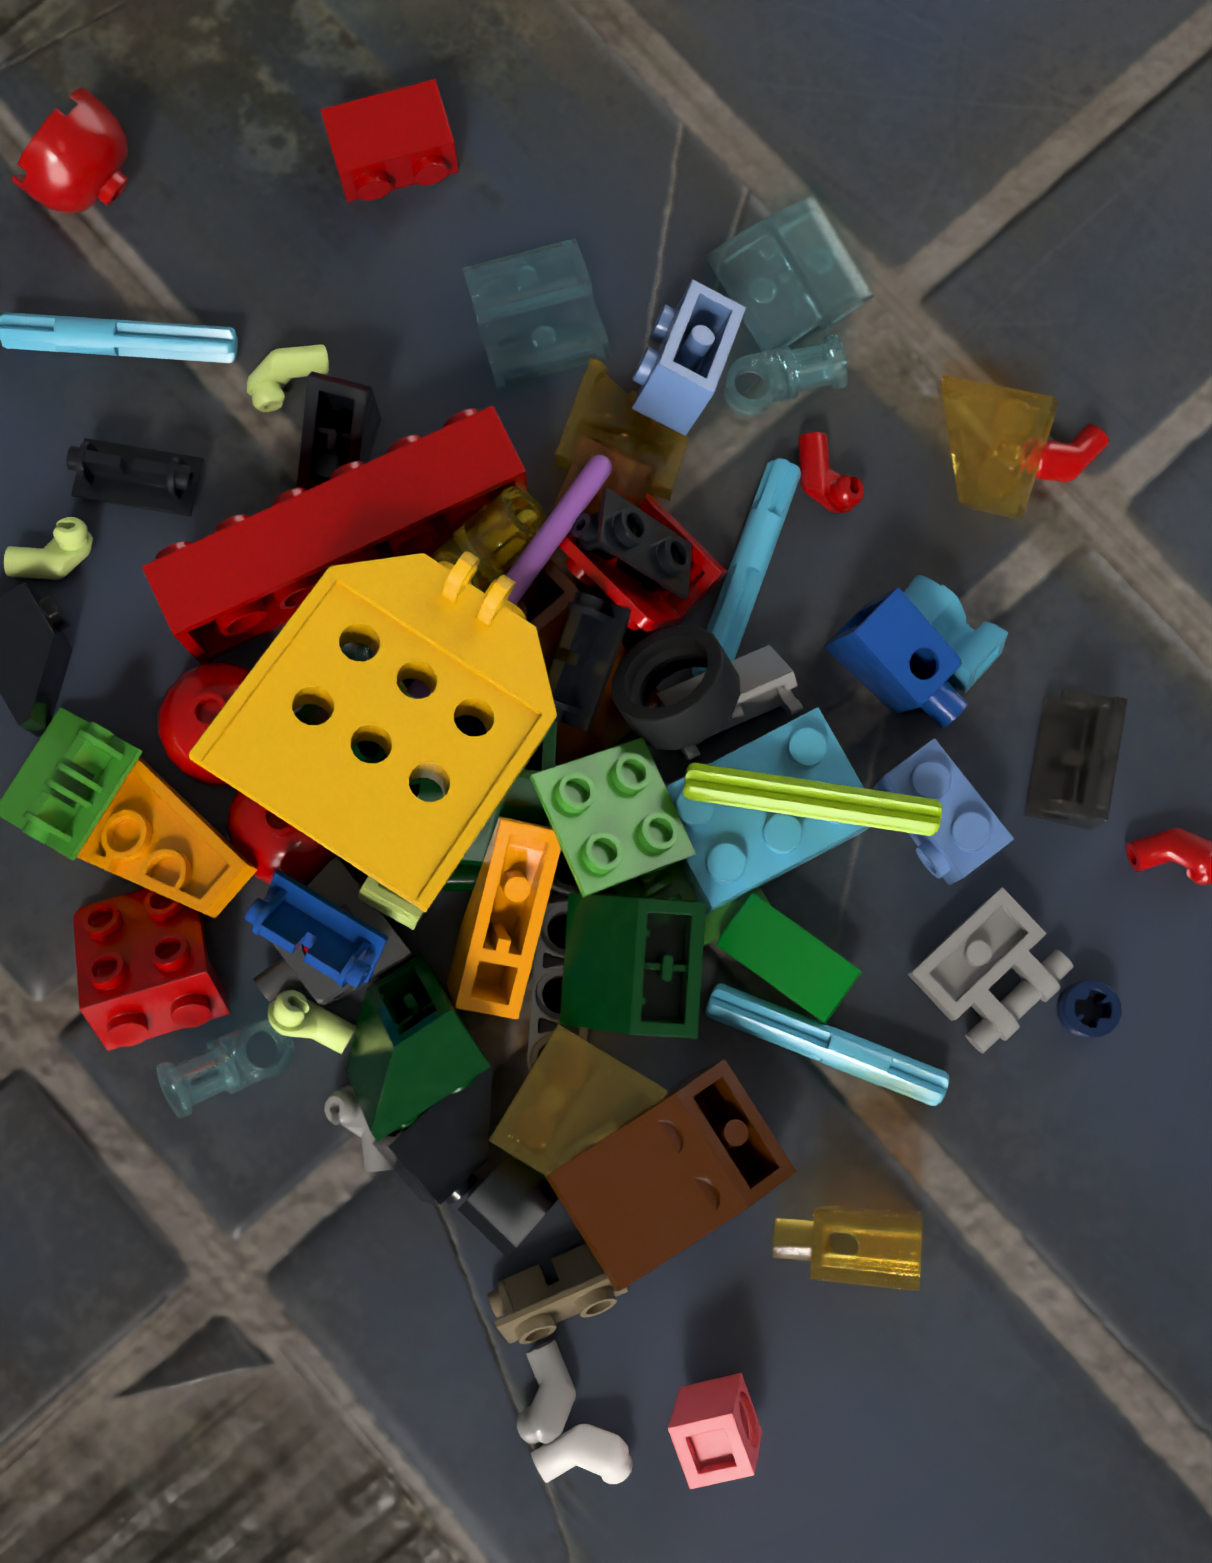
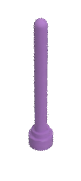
M595 455L590 458L506 574L508 578L516 582L507 599L508 601L517 605L569 533L577 517L584 512L610 476L612 464L606 456ZM416 679L406 691L415 699H422L431 694L428 687Z

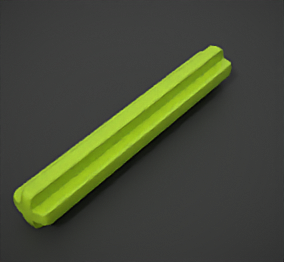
M700 763L689 764L685 772L683 794L688 800L926 836L937 833L942 820V804L939 800Z

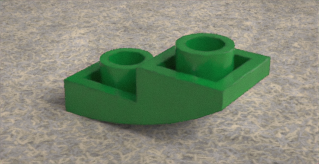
M753 893L748 897L715 944L824 1024L828 1022L862 974L858 968Z

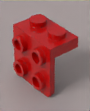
M635 487L625 500L692 544L688 598L682 599L669 590L664 592L660 590L656 592L648 591L642 586L641 582L616 567L617 557L606 561L592 551H585L580 548L576 543V537L572 533L566 535L559 546L569 556L565 561L568 569L586 585L593 587L597 584L613 600L611 604L631 610L627 627L634 631L641 628L646 632L680 625L728 573L643 487Z
M147 888L86 905L75 912L73 927L79 1010L107 1051L120 1047L135 1046L146 1039L183 1028L198 1027L207 1021L231 1014L228 993L208 959L203 915L201 912Z

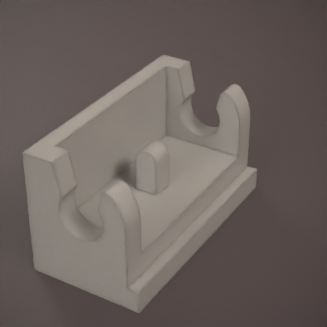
M770 645L731 661L740 677V697L733 715L715 734L779 706H782L790 716L803 711L802 704L791 691L792 688L798 686L794 671ZM705 673L656 693L661 707L675 704L691 694L700 684ZM696 745L680 749L687 760L700 756Z

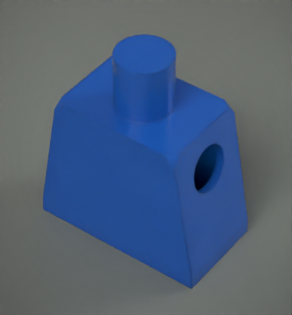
M898 587L865 604L824 646L840 664L896 714L921 707L942 729L953 722L969 704L947 681L961 666L960 657Z

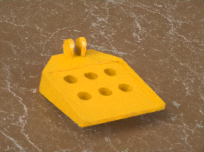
M465 551L455 565L447 561H440L438 563L425 553L329 566L189 752L190 760L425 913L537 750L557 717L536 626L527 621L525 614L519 607L507 600L516 582L503 574L498 579L493 580L485 593L471 583V579L478 569L480 559L469 551ZM351 642L362 643L373 651L374 657L366 661H354L342 653L341 648ZM405 679H416L423 682L431 694L422 699H412L405 696L397 684ZM305 704H316L327 711L330 718L320 725H307L295 716L294 711ZM462 715L476 717L484 724L486 734L479 737L468 736L457 728L454 719ZM361 741H372L384 749L387 757L376 764L365 763L353 754L351 748ZM417 778L434 780L441 787L443 798L434 802L418 799L412 793L409 783Z

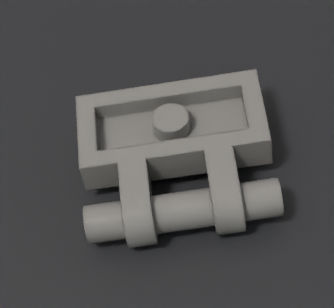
M1001 887L991 894L907 975L951 1021L957 1020L972 1006L982 1020L965 1036L979 1052L984 1054L999 1038L1007 1041L1020 1028L1017 1021L1039 1000L1047 1002L1060 990L1058 982L1074 966L1057 949L1041 963L1029 952L1047 933ZM1012 968L1019 975L1021 982L999 1002L988 989Z

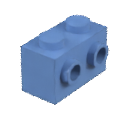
M692 279L675 309L665 304L651 330L649 338L658 342L656 349L649 346L646 348L633 374L632 380L641 386L631 409L686 436L715 393L746 307Z
M935 738L884 775L873 787L874 790L932 798L941 802L942 820L937 833L931 836L908 834L917 844L916 852L924 866L936 878L940 879L942 877L949 886L966 877L1014 840Z

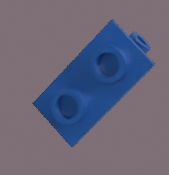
M278 869L274 872L264 900L257 898L245 916V920L254 925L252 933L257 936H263L290 954L300 944L308 947L309 950L303 961L336 981V984L342 988L348 983L358 989L363 982L367 984L370 981L389 939L387 935Z

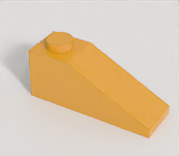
M504 817L498 818L461 922L447 979V987L456 1009L519 1019L561 851L560 844L552 827Z

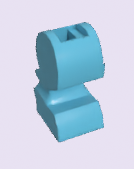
M916 575L903 593L960 657L961 666L947 681L966 693L1001 655L1008 632L996 624L984 621L977 630H974L966 623L963 607L958 597L944 585L940 586L925 576Z

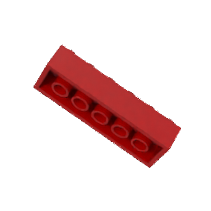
M492 405L479 412L477 409L463 410L450 417L445 422L444 428L422 438L419 435L404 437L393 443L388 448L387 454L366 464L361 461L345 464L330 475L329 481L309 490L295 488L286 491L275 498L272 502V507L250 517L245 514L230 517L219 523L214 528V533L194 543L188 541L177 542L160 550L155 556L156 560L141 567L172 634L200 664H204L285 626L329 566L420 553L433 557L457 546L458 539L469 528L506 523L525 508L530 507L526 470L494 406Z

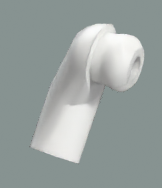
M590 1424L576 1425L558 1436L554 1441L544 1444L531 1452L533 1462L546 1483L574 1466H579L600 1475L606 1483L618 1484L628 1478L633 1468V1460L629 1455V1446L617 1434Z

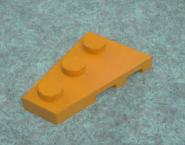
M141 756L76 857L213 918H216L258 870Z

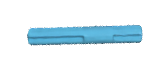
M10 312L0 315V341L2 346L7 349L232 363L236 360L238 338L235 329L231 327Z
M777 458L766 465L706 630L715 635L730 661H733L736 657L801 477L799 466L790 463L786 459ZM693 667V677L705 673L707 668Z
M717 984L710 994L705 1014L710 1019L930 1106L938 1105L945 1097L949 1084V1075L946 1071L725 984Z

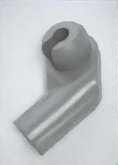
M346 1086L332 1092L325 1101V1115L332 1124H341L362 1138L364 1171L377 1172L394 1169L372 1144L376 1139L369 1130L353 1087Z
M555 1339L543 1342L526 1351L539 1389L531 1406L518 1414L517 1430L520 1437L530 1444L539 1442L547 1444L560 1436L576 1398L574 1384Z

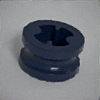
M1086 980L1068 986L1061 993L1057 1002V1016L1061 1025L1070 1034L1079 1038H1094L1109 1034L1118 1025L1122 1015L1121 1002L1117 993L1109 985L1096 980ZM1092 993L1098 997L1093 1003L1095 1005L1102 1004L1103 1016L1102 1018L1091 1019L1089 1025L1086 1026L1080 1022L1084 1014H1075V1002L1087 999L1089 994Z

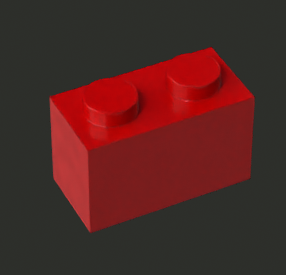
M436 79L320 109L347 202L358 199L365 201L377 200L386 196L391 190L414 184L423 186L433 185L444 180L447 175L459 172L455 142Z

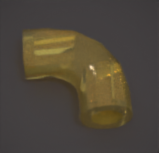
M509 486L468 519L429 557L438 563L440 561H447L455 565L465 551H469L480 559L478 569L471 579V583L483 592L494 579H497L517 561L547 517L539 503L528 492L519 487Z

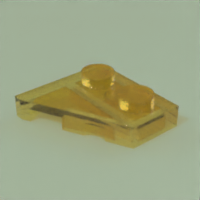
M590 358L555 453V466L580 473L590 458L595 455H604L612 464V472L606 482L632 490L635 487H643L650 495L670 501L687 451L689 438L631 409L637 393L633 390L628 395L606 375L607 367L600 360Z
M943 375L941 390L959 502L966 508L1022 520L1040 465L1041 456L1059 405L1058 401L1054 396Z
M558 1024L489 1141L547 1176L572 1160L575 1155L587 1147L598 1143L618 1130V1127L650 1106H655L664 1100L668 1090Z

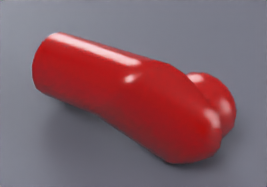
M1087 424L1068 444L1051 440L1043 441L1036 437L1031 438L1020 447L1018 463L1021 468L1029 470L1030 475L1035 478L1064 483L1076 479L1109 445V439L1103 430L1093 424Z
M811 432L799 436L800 483L803 491L831 513L850 512L854 506L861 503L864 497V487L860 479L856 476L850 478L847 474L840 475L830 468L828 436L826 434Z
M1172 828L1126 843L1127 858L1131 867L1136 872L1172 861L1186 867L1187 876L1194 883L1199 885L1212 884V841L1181 828Z

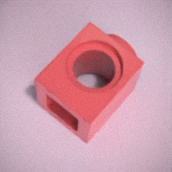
M742 1372L680 1387L668 1425V1431L690 1490L755 1475L763 1431Z

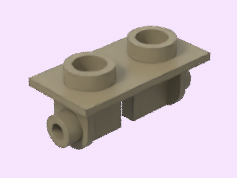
M587 1243L551 1258L559 1278L558 1282L548 1286L540 1264H537L497 1281L498 1289L487 1293L496 1318L507 1314V1316L494 1321L496 1328L507 1342L511 1344L519 1340L520 1344H530L548 1337L556 1330V1323L576 1314L586 1318L609 1310L617 1303L616 1297L628 1292V1289L626 1287L620 1291L615 1290Z

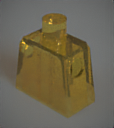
M817 1206L814 1209L813 1221L775 1218L773 1258L811 1261L810 1279L920 1291L922 1214ZM834 1232L852 1234L858 1243L857 1252L853 1255L836 1254L830 1245L831 1234Z

